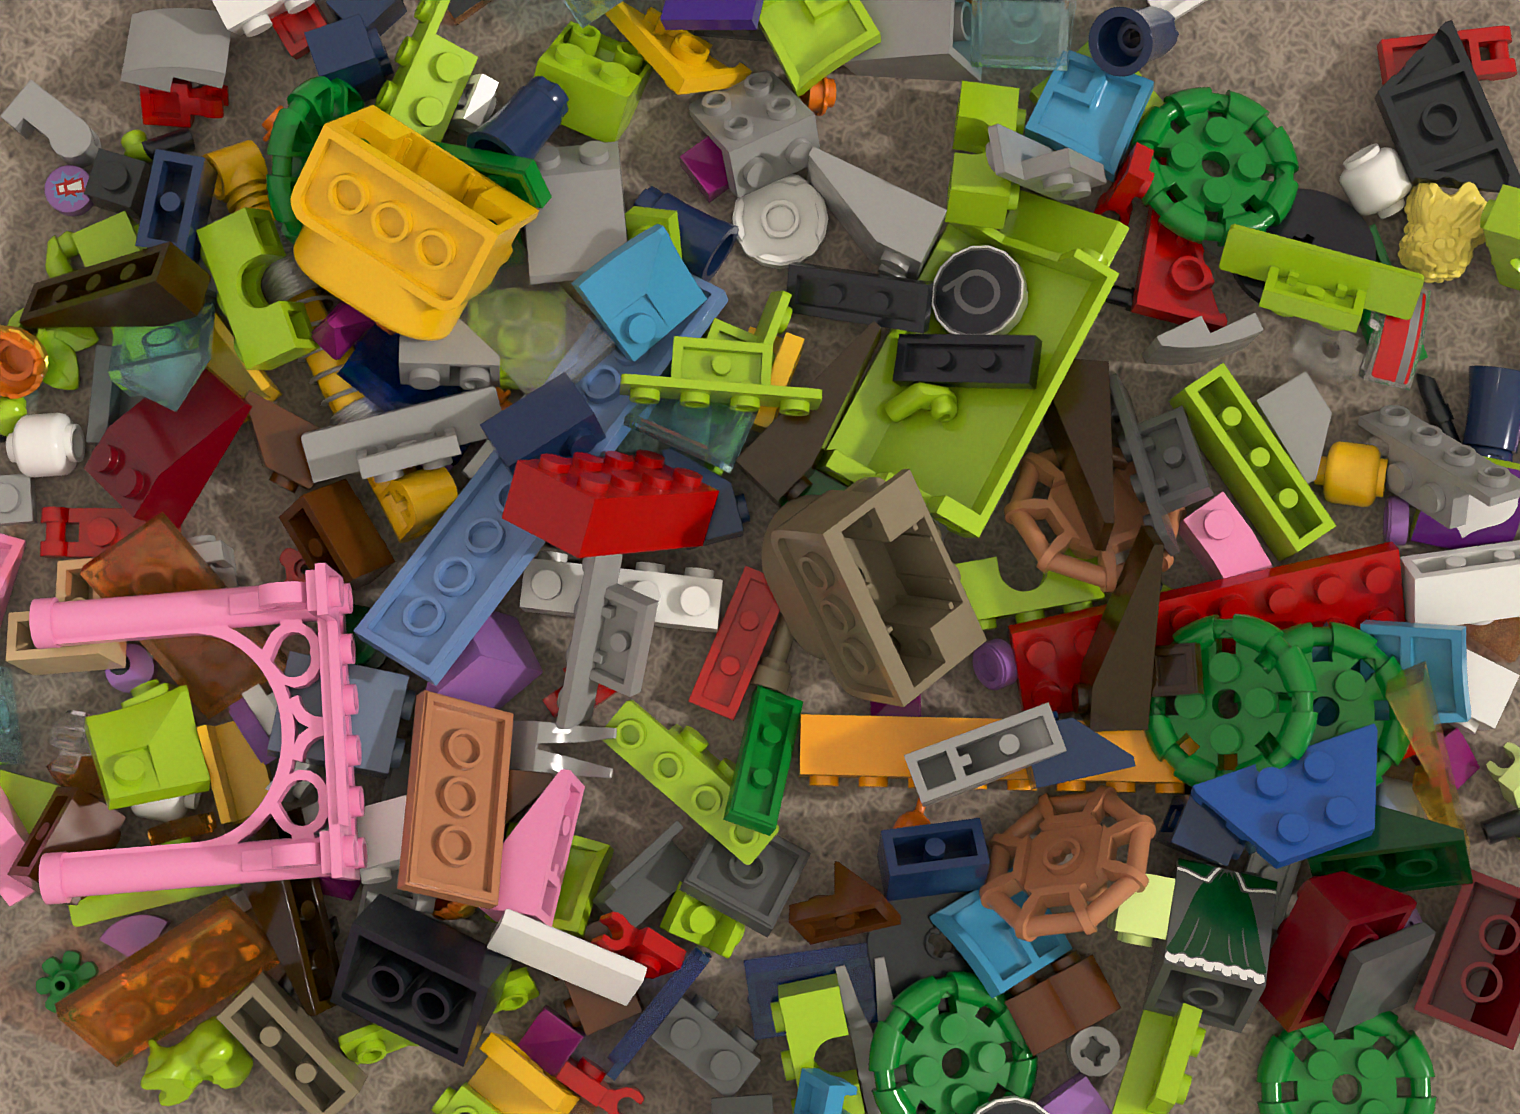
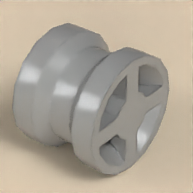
M1093 1024L1078 1031L1066 1040L1065 1052L1069 1062L1080 1072L1088 1076L1100 1077L1108 1074L1116 1067L1120 1058V1046L1117 1038L1100 1025Z

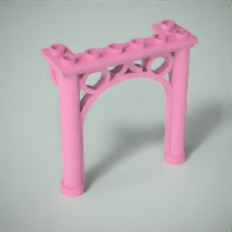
M315 563V570H305L306 582H274L259 586L59 602L56 597L32 600L29 611V625L32 641L37 649L184 636L215 637L234 644L250 656L266 676L277 701L282 729L280 759L272 785L259 807L237 828L220 837L201 842L71 853L66 851L44 853L39 864V887L42 899L46 905L70 903L73 897L327 876L348 881L360 880V869L367 867L368 855L366 840L364 837L358 838L357 817L364 816L365 802L362 786H355L354 766L361 765L362 750L359 735H352L351 715L358 714L359 698L356 684H349L348 664H355L356 662L354 635L352 633L346 634L345 614L353 612V595L350 583L344 584L343 577L326 563ZM318 621V634L315 630L306 626V622ZM281 624L271 632L263 649L243 634L232 629ZM292 635L305 636L311 648L310 666L304 674L298 677L285 676L274 663L282 642ZM321 676L323 717L310 714L304 707L302 697L299 695L292 697L289 687L298 690L310 687ZM298 722L309 727L299 735ZM324 738L326 780L309 770L299 769L294 772L296 761L305 763L310 747L318 740ZM308 781L317 789L319 811L315 820L310 824L298 826L291 821L281 802L292 786L298 782ZM272 816L282 830L292 835V838L244 842L258 832ZM329 823V831H322Z

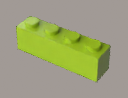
M1224 363L1185 387L1168 401L1173 409L1183 406L1189 417L1197 444L1279 562L1299 552L1336 527L1332 518Z

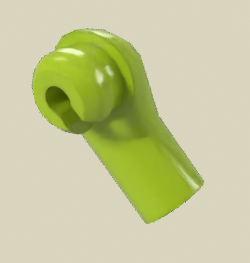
M66 231L59 237L54 235L47 242L45 270L50 278L74 271L71 267L70 258L78 255L79 251L71 235L74 233L72 231Z
M918 382L885 403V410L890 419L897 423L919 409L931 410L933 419H939L940 422H948L957 415L956 403L958 399L955 393L948 387Z

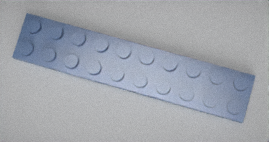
M691 274L707 297V300L635 362L626 359L597 318L594 320L547 381L549 382L561 373L566 372L595 413L606 438L597 443L588 454L598 457L605 456L606 451H615L650 405L631 402L629 400L630 396L619 394L621 374L670 377L674 336L701 338L712 324L714 318L718 316L729 301L725 290ZM495 450L489 455L354 629L355 634L360 640L435 686L438 685L546 542L502 519L512 476Z

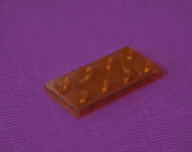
M163 511L83 565L80 575L100 598L228 588ZM261 626L232 628L255 642L261 649H263L269 637ZM184 636L139 640L178 686L187 685L190 699L208 720L243 697L242 693L258 683L262 685L268 681L262 670L250 656L234 644L222 639L208 636ZM279 648L274 663L283 671L286 669L288 657Z
M225 895L55 1003L57 1017L114 1066L118 1067L148 1048L149 1039L159 1041L250 983L263 970L267 972L280 964V961L265 931Z

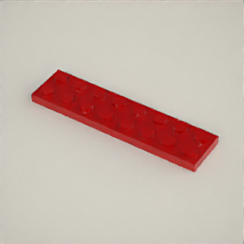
M1391 541L1160 592L1155 646L1170 645L1174 640L1171 635L1181 627L1202 617L1218 614L1220 619L1233 618L1236 613L1250 615L1263 619L1281 630L1311 622L1312 627H1323L1326 622H1336L1355 627L1359 630L1360 624L1365 620L1406 622L1399 548ZM1107 604L1008 626L1010 644L1017 669V686L1022 712L1048 702L1052 712L1057 711L1060 714L1074 711L1072 706L1073 684L1080 683L1081 664ZM1233 638L1222 639V652L1236 654V641Z

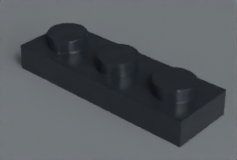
M793 262L789 264L786 292L792 294L788 306L792 308V313L865 325H870L875 321L880 327L925 333L929 330L934 282Z
M899 334L892 381L899 386H911L922 382L944 387L1036 389L1043 341L1036 335Z

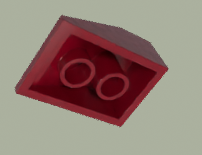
M193 358L107 428L83 469L133 518L178 531L253 406L203 361Z

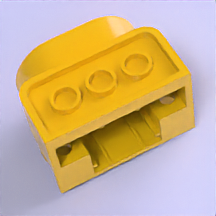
M371 105L324 124L290 198L291 207L296 218L304 224L294 244L293 253L298 266L313 282L379 325L409 338L436 341L444 339L449 335L458 322L468 301L491 284L499 267L506 263L512 254L513 248L511 245L520 228L535 220L540 210L375 105ZM360 138L366 139L370 144Z

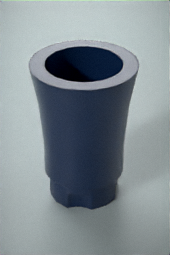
M1151 6L1139 9L1114 7L1104 11L1096 18L1089 32V50L1094 62L1101 70L1113 76L1123 77L1138 72L1148 62L1163 57L1176 44L1179 32L1175 28V17L1167 10Z
M535 76L525 86L520 87L509 101L488 121L468 135L466 146L535 159L548 138L561 124L562 117L568 112L567 101L569 98L557 83L550 82L543 76Z
M653 186L648 189L645 188L633 205L677 211L682 260L691 274L707 282L715 276L731 252L738 235V226L712 217L686 204L670 193L664 194Z
M1469 366V397L1462 444L1472 447L1481 456L1513 462V454H1517L1520 440V371L1494 366Z

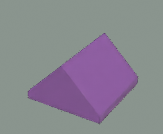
M493 611L438 685L435 686L428 682L426 690L499 710L541 675L543 670L518 619Z

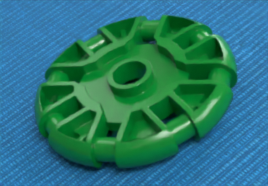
M316 76L297 86L287 97L288 108L279 110L271 130L267 155H272V174H266L268 198L274 218L278 222L283 223L281 231L293 245L304 224L296 218L292 210L291 194L324 124L361 110L365 105L360 94L349 83L339 78L330 81L325 76Z
M1211 87L1188 88L1166 96L1162 106H1152L1144 114L1136 127L1130 144L1131 150L1136 142L1154 150L1149 170L1155 173L1147 193L1140 199L1145 207L1151 206L1160 216L1158 222L1176 235L1201 244L1203 240L1217 242L1218 247L1225 246L1232 224L1266 232L1269 226L1276 227L1285 219L1294 203L1299 186L1294 181V173L1299 170L1295 148L1283 126L1277 128L1267 117L1270 112L1259 103L1230 90H1227L1225 94L1213 93ZM1208 112L1221 113L1222 117H1213L1208 120ZM1172 121L1182 129L1178 135L1171 128ZM1251 130L1262 140L1256 147L1246 136ZM1153 157H1165L1166 165L1159 164ZM1210 160L1219 164L1224 176L1213 177L1208 175L1202 167V161ZM1263 173L1274 174V182L1261 180ZM1170 191L1178 202L1174 203L1166 193ZM1248 203L1256 213L1246 211L1243 207ZM1204 210L1219 212L1217 222L1207 221Z
M1236 613L1233 618L1220 619L1219 615L1215 614L1192 621L1171 635L1174 640L1170 645L1194 642L1201 644L1204 694L1177 696L1175 699V709L1179 715H1166V697H1151L1148 730H1144L1158 760L1162 762L1165 759L1175 769L1173 775L1185 784L1193 787V785L1252 765L1256 766L1258 772L1267 767L1281 769L1290 764L1295 758L1300 760L1312 740L1318 712H1313V693L1318 692L1316 680L1304 653L1298 645L1291 646L1282 637L1284 632L1275 625L1263 619ZM1233 638L1236 641V654L1222 652V639ZM1268 652L1277 660L1271 672L1260 663ZM1234 690L1241 698V709L1235 717L1227 719L1220 713L1218 702L1224 692ZM1292 693L1293 712L1278 713V694ZM1273 735L1279 745L1269 755L1261 746ZM1189 737L1200 746L1190 756L1180 747ZM1237 754L1238 766L1235 770H1224V755Z
M1307 622L1282 630L1284 632L1282 637L1291 646L1298 645L1311 666L1318 692L1313 693V701L1318 697L1326 698L1333 703L1336 711L1333 722L1328 726L1316 724L1309 746L1375 724L1378 730L1377 787L1384 782L1383 774L1392 765L1398 767L1404 758L1414 731L1415 720H1410L1409 700H1414L1408 677L1401 668L1399 661L1393 654L1388 657L1376 645L1377 639L1362 630L1346 624L1329 622L1327 627H1312L1311 622ZM1328 646L1329 661L1312 662L1313 647ZM1269 652L1260 661L1270 672L1277 662ZM1360 659L1375 671L1366 680L1359 672L1351 670ZM1234 691L1233 703H1237L1239 713L1241 709V698L1238 695V693ZM1292 693L1278 694V713L1293 712ZM1374 701H1388L1389 720L1374 721ZM1272 735L1261 747L1270 755L1279 743Z
M949 971L946 977L935 979L934 976L930 975L918 980L898 994L890 1003L893 1009L884 1022L879 1020L869 1051L868 1070L874 1072L876 1086L871 1091L880 1113L916 1114V1108L921 1103L928 1108L925 1114H973L978 1107L988 1102L987 1099L993 1093L996 1086L1005 1092L1003 1097L1018 1096L1030 1100L1036 1083L1038 1056L1031 1055L1014 1019L1004 1003L1012 995L1010 993L1000 994L991 999L977 975L963 971ZM948 997L950 1012L939 1014L938 1004H940V999ZM986 1006L991 1011L983 1022L975 1017L981 1007ZM910 1020L916 1026L906 1039L902 1031ZM1010 1042L1013 1057L1006 1058L1005 1051L999 1044ZM956 1048L961 1055V1066L954 1075L947 1076L942 1069V1060L949 1050ZM905 1064L908 1081L896 1083L894 1069Z
M1391 1011L1383 1012L1370 1020L1349 1028L1350 1038H1334V1034L1323 1022L1291 1032L1283 1029L1277 1037L1272 1034L1260 1058L1256 1082L1261 1083L1262 1101H1257L1259 1113L1434 1114L1437 1097L1431 1095L1430 1077H1435L1433 1064L1425 1046L1414 1030L1407 1031L1397 1022L1398 1015ZM1381 1036H1384L1394 1045L1386 1055L1372 1047ZM1305 1038L1314 1049L1301 1061L1292 1050ZM1349 1074L1357 1082V1094L1351 1101L1341 1103L1335 1099L1332 1086L1339 1076ZM1396 1078H1410L1411 1095L1397 1096ZM1294 1081L1295 1099L1282 1100L1281 1083Z

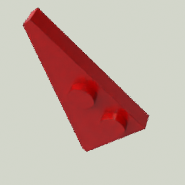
M1161 157L1158 161L1159 164L1166 165V158ZM1170 191L1166 193L1174 203L1178 202ZM1149 206L1131 312L1178 325L1202 316L1210 333L1227 326L1225 313H1219L1211 289L1215 282L1210 268L1203 259L1204 249L1202 243L1198 244L1189 241L1168 230L1158 222L1160 216Z

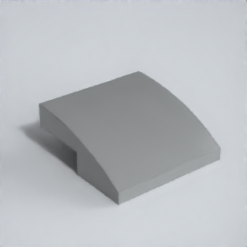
M163 8L134 13L131 17L120 81L170 92L173 77L222 88L226 74L231 31L227 30L218 11L194 8Z
M1253 313L1210 333L1203 317L1199 316L1157 336L1141 355L1145 363L1157 365H1185L1210 361L1245 349L1264 329L1256 313Z

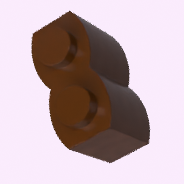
M1077 949L1072 950L1050 963L1054 971L1037 980L1034 974L1008 989L1012 997L1007 998L1004 1003L1014 1019L1031 1055L1034 1056L1053 1047L1078 1031L1099 1022L1121 1009L1093 954L1086 953L1080 956Z

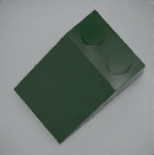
M1375 805V830L1370 837L1307 858L1312 877L1344 871L1398 892L1473 883L1464 830L1379 805Z

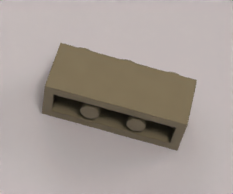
M265 970L260 972L216 1017L309 1114H337L360 1092L368 1077L354 1061L347 1058L340 1047Z

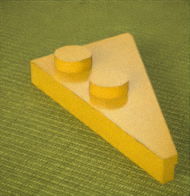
M592 0L637 49L638 54H641L644 57L643 59L664 79L667 87L677 95L728 89L745 80L752 72L741 62L736 67H727L711 57L709 53L713 45L701 37L689 33L687 30H665L660 20L662 13L653 7H650L646 15L622 0Z

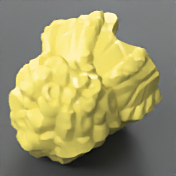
M1466 182L1462 184L1459 190L1452 195L1443 192L1436 183H1419L1417 186H1412L1404 206L1409 222L1404 227L1405 236L1399 242L1400 250L1398 257L1400 263L1407 270L1423 274L1424 283H1443L1444 280L1451 281L1461 277L1473 258L1474 248L1486 242L1483 228L1480 227V220L1487 201L1481 196L1474 183Z

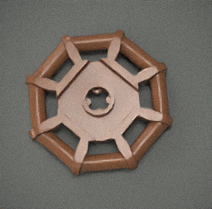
M1112 446L1113 467H1116L1113 474L1115 524L1106 551H1097L1093 546L1064 473L1057 468L1060 464L1054 449L1051 448L1037 454L1033 452L1026 453L1019 463L1020 473L1010 503L1004 507L1006 522L1015 526L1038 561L1036 568L1046 574L1052 571L1098 586L1103 593L1113 592L1116 589L1118 578L1125 564L1123 562L1116 565L1115 554L1132 548L1141 525H1144L1143 516L1150 514L1146 501L1143 503L1139 502L1131 484L1130 475L1137 473L1134 462L1128 463L1121 448ZM1037 482H1041L1051 488L1047 500L1032 498ZM1186 506L1168 513L1175 537H1177L1181 520L1187 515ZM1045 519L1057 536L1051 545L1035 520ZM1070 548L1072 553L1081 559L1098 557V565L1065 555V552ZM1165 548L1162 572H1166L1174 563L1173 556L1170 557Z
M1104 785L1090 792L1050 797L1048 793L1038 797L1039 802L1002 834H994L988 845L991 849L990 865L986 882L979 890L981 904L987 909H993L1015 930L1018 939L1032 942L1038 936L1083 931L1087 936L1097 932L1096 926L1135 892L1141 893L1147 887L1149 879L1146 876L1150 841L1156 834L1155 824L1151 817L1139 814L1119 798L1113 787ZM1105 816H1111L1117 821L1116 824L1109 828L1104 824L1103 827L1100 825ZM1041 828L1042 832L1034 839H1031L1030 835ZM1129 844L1126 864L1116 861L1118 847ZM1067 854L1073 855V858L1067 863L1057 865L1065 860ZM1015 858L1013 871L1008 873L1009 862ZM1109 880L1115 882L1107 889V882ZM1024 891L1029 897L1021 908L1011 897ZM1072 905L1075 910L1073 912L1045 915L1047 908Z

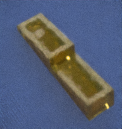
M1424 661L1402 670L1395 677L1389 679L1385 696L1422 764L1414 769L1412 789L1429 820L1464 830L1470 860L1471 845L1427 664Z

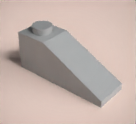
M1048 702L908 753L904 757L924 808L1064 753L1067 750Z

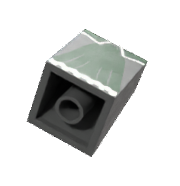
M1178 858L1170 877L1175 878L1167 936L1166 940L1156 939L1143 1009L1174 1017L1181 1005L1186 1003L1203 1010L1199 1023L1241 1033L1266 987L1278 882L1261 878V876L1253 872H1235L1214 867L1203 860L1189 861Z

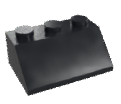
M379 894L352 922L330 1002L464 1067L502 996L513 959L490 950L486 944L389 897Z

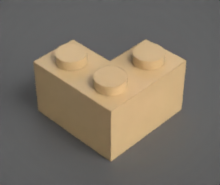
M105 557L58 561L56 598L59 602L129 596L130 579L125 577L124 569ZM29 611L8 614L6 662L32 675L120 669L126 666L127 641L37 649L31 637Z

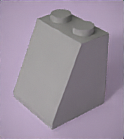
M860 0L880 32L881 42L843 64L855 75L981 82L985 0H978L975 4H970L966 0Z

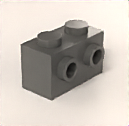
M683 993L652 1032L650 1038L724 1097L734 1096L761 1062V1055L755 1051L759 1043L739 1026L735 1025L732 1031H730L715 1018L720 1012L700 995L696 994L691 1000Z

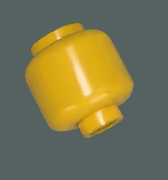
M1342 441L1335 442L1331 445L1328 456H1321L1314 484L1323 485L1324 497L1330 503L1368 507L1373 504L1376 497H1384L1388 459L1381 458L1379 448L1374 445Z

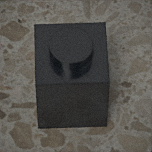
M99 148L84 195L98 208L115 213L126 211L132 218L141 220L152 168L144 161Z

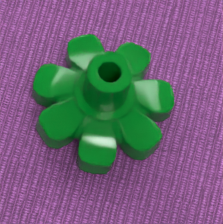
M69 950L64 953L63 962L57 957L52 956L42 964V969L48 974V977H42L36 981V991L41 995L50 994L45 1002V1007L49 1011L59 1012L66 1004L67 1010L71 1015L79 1014L86 1009L84 998L89 1000L98 998L101 987L99 984L90 981L99 973V969L94 961H88L80 965L82 959L81 952Z

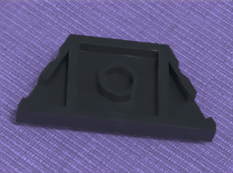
M1452 20L1447 21L1438 29L1431 40L1421 50L1418 49L1405 63V66L1378 90L1374 98L1411 184L1436 183L1439 187L1459 189L1462 184L1471 182L1476 185L1478 191L1495 193L1500 192L1503 184L1520 189L1519 171Z

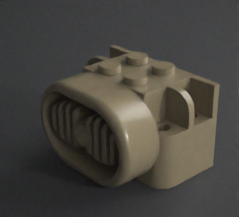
M902 469L888 481L879 477H864L844 491L829 490L822 495H803L790 500L775 513L769 522L761 548V563L764 577L791 634L799 646L810 655L827 660L836 680L851 696L905 707L987 641L961 584L960 572L947 553L941 539V530L932 519L910 469Z

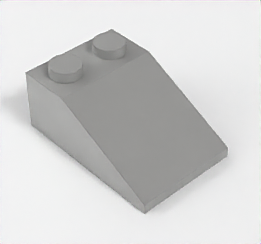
M589 141L583 145L565 147L543 146L534 160L552 198L543 209L536 208L540 210L536 219L526 224L531 285L576 280L589 268L628 241L618 141L605 143Z
M813 146L808 157L807 181L821 194L827 207L870 262L879 266L877 272L882 275L917 280L940 234L947 210Z

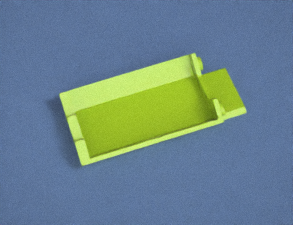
M1023 190L1019 192L1016 211H1007L1003 230L947 222L917 280L934 282L940 267L953 254L970 246L990 245L1006 251L1023 269L1027 279L1026 290L1028 291V305L1022 318L1006 335H1036L1043 341L1036 389L948 387L955 393L958 399L956 403L958 412L952 420L948 422H940L939 419L935 420L932 418L931 410L925 409L917 410L899 423L891 420L886 413L885 403L910 387L899 386L892 381L899 334H950L936 319L931 305L929 330L927 332L917 333L890 328L842 416L816 469L847 487L864 477H879L888 481L902 469H910L932 519L946 526L948 531L961 537L979 538L1120 274L1109 266L1130 228L1117 220Z

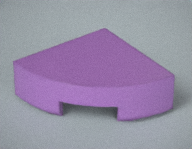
M244 697L230 705L228 712L259 761L267 765L275 760L277 757L267 756L270 738Z
M143 914L130 916L110 926L99 940L143 965L148 961L161 939L160 935L166 931L171 920L158 915Z

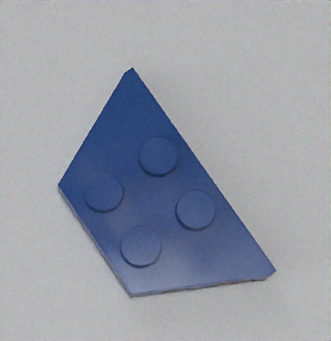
M1371 724L1310 745L1300 760L1295 758L1290 764L1281 769L1267 767L1258 772L1256 766L1252 765L1193 785L1191 795L1193 800L1200 806L1205 803L1227 822L1225 827L1241 840L1250 842L1255 847L1257 854L1275 869L1290 865L1372 835L1375 830L1378 730L1375 724Z

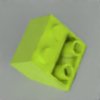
M570 21L539 58L534 77L543 76L550 82L557 83L569 98L567 101L569 110L562 117L561 125L605 143L618 141L627 129L654 68L643 59L644 57L641 54H638L637 49L630 42H620L601 34L597 28L589 24H577Z

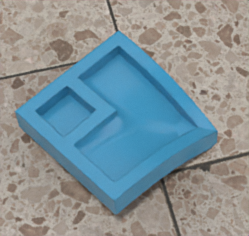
M1064 48L1025 127V136L1056 151L1070 148L1103 164L1106 179L1114 182L1139 120L1153 92L1154 81L1136 74L1123 77L1110 75L1101 70L1093 58Z
M656 224L630 239L571 283L626 359L632 362L639 359L707 300V297L681 259L667 230L660 224Z
M1365 620L1360 624V630L1377 639L1376 645L1388 657L1391 654L1396 657L1405 675L1408 677L1414 700H1409L1410 720H1415V723L1468 722L1471 719L1467 673L1466 626ZM1360 659V674L1366 680L1375 671ZM1374 701V721L1389 720L1388 701Z
M1013 867L1008 869V873L1013 871ZM973 890L929 916L931 922L950 940L973 969L991 999L1004 993L1073 949L1065 934L1038 936L1032 942L1018 939L1015 930L993 909H987L981 904L979 890ZM1021 891L1012 896L1011 899L1022 908L1029 896L1024 891ZM1047 908L1045 915L1052 914L1049 908Z

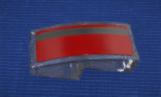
M1421 289L1412 318L1409 320L1375 311L1371 312L1367 325L1373 328V332L1359 372V376L1362 379L1410 391L1426 331L1431 296L1429 289Z

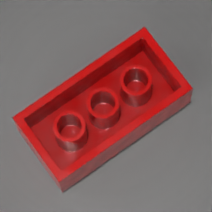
M639 449L635 455H627L617 451H606L605 456L598 457L588 453L575 452L573 458H563L558 455L544 453L541 454L540 459L517 460L502 519L577 558L697 547L704 544L719 490L703 483V476L686 468H672L665 465V457L648 450Z

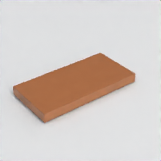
M427 690L422 691L416 696L397 889L489 910L498 906L513 713Z

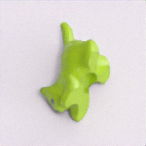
M246 981L236 992V994L232 997V999L251 981ZM212 1016L198 1024L191 1033L174 1046L163 1047L154 1039H149L150 1054L147 1059L148 1065L140 1081V1086L145 1090H161L158 1096L161 1106H172L187 1100L197 1086L205 1080H209L223 1089H230L240 1086L248 1078L254 1060L246 1048L216 1018L217 1016Z

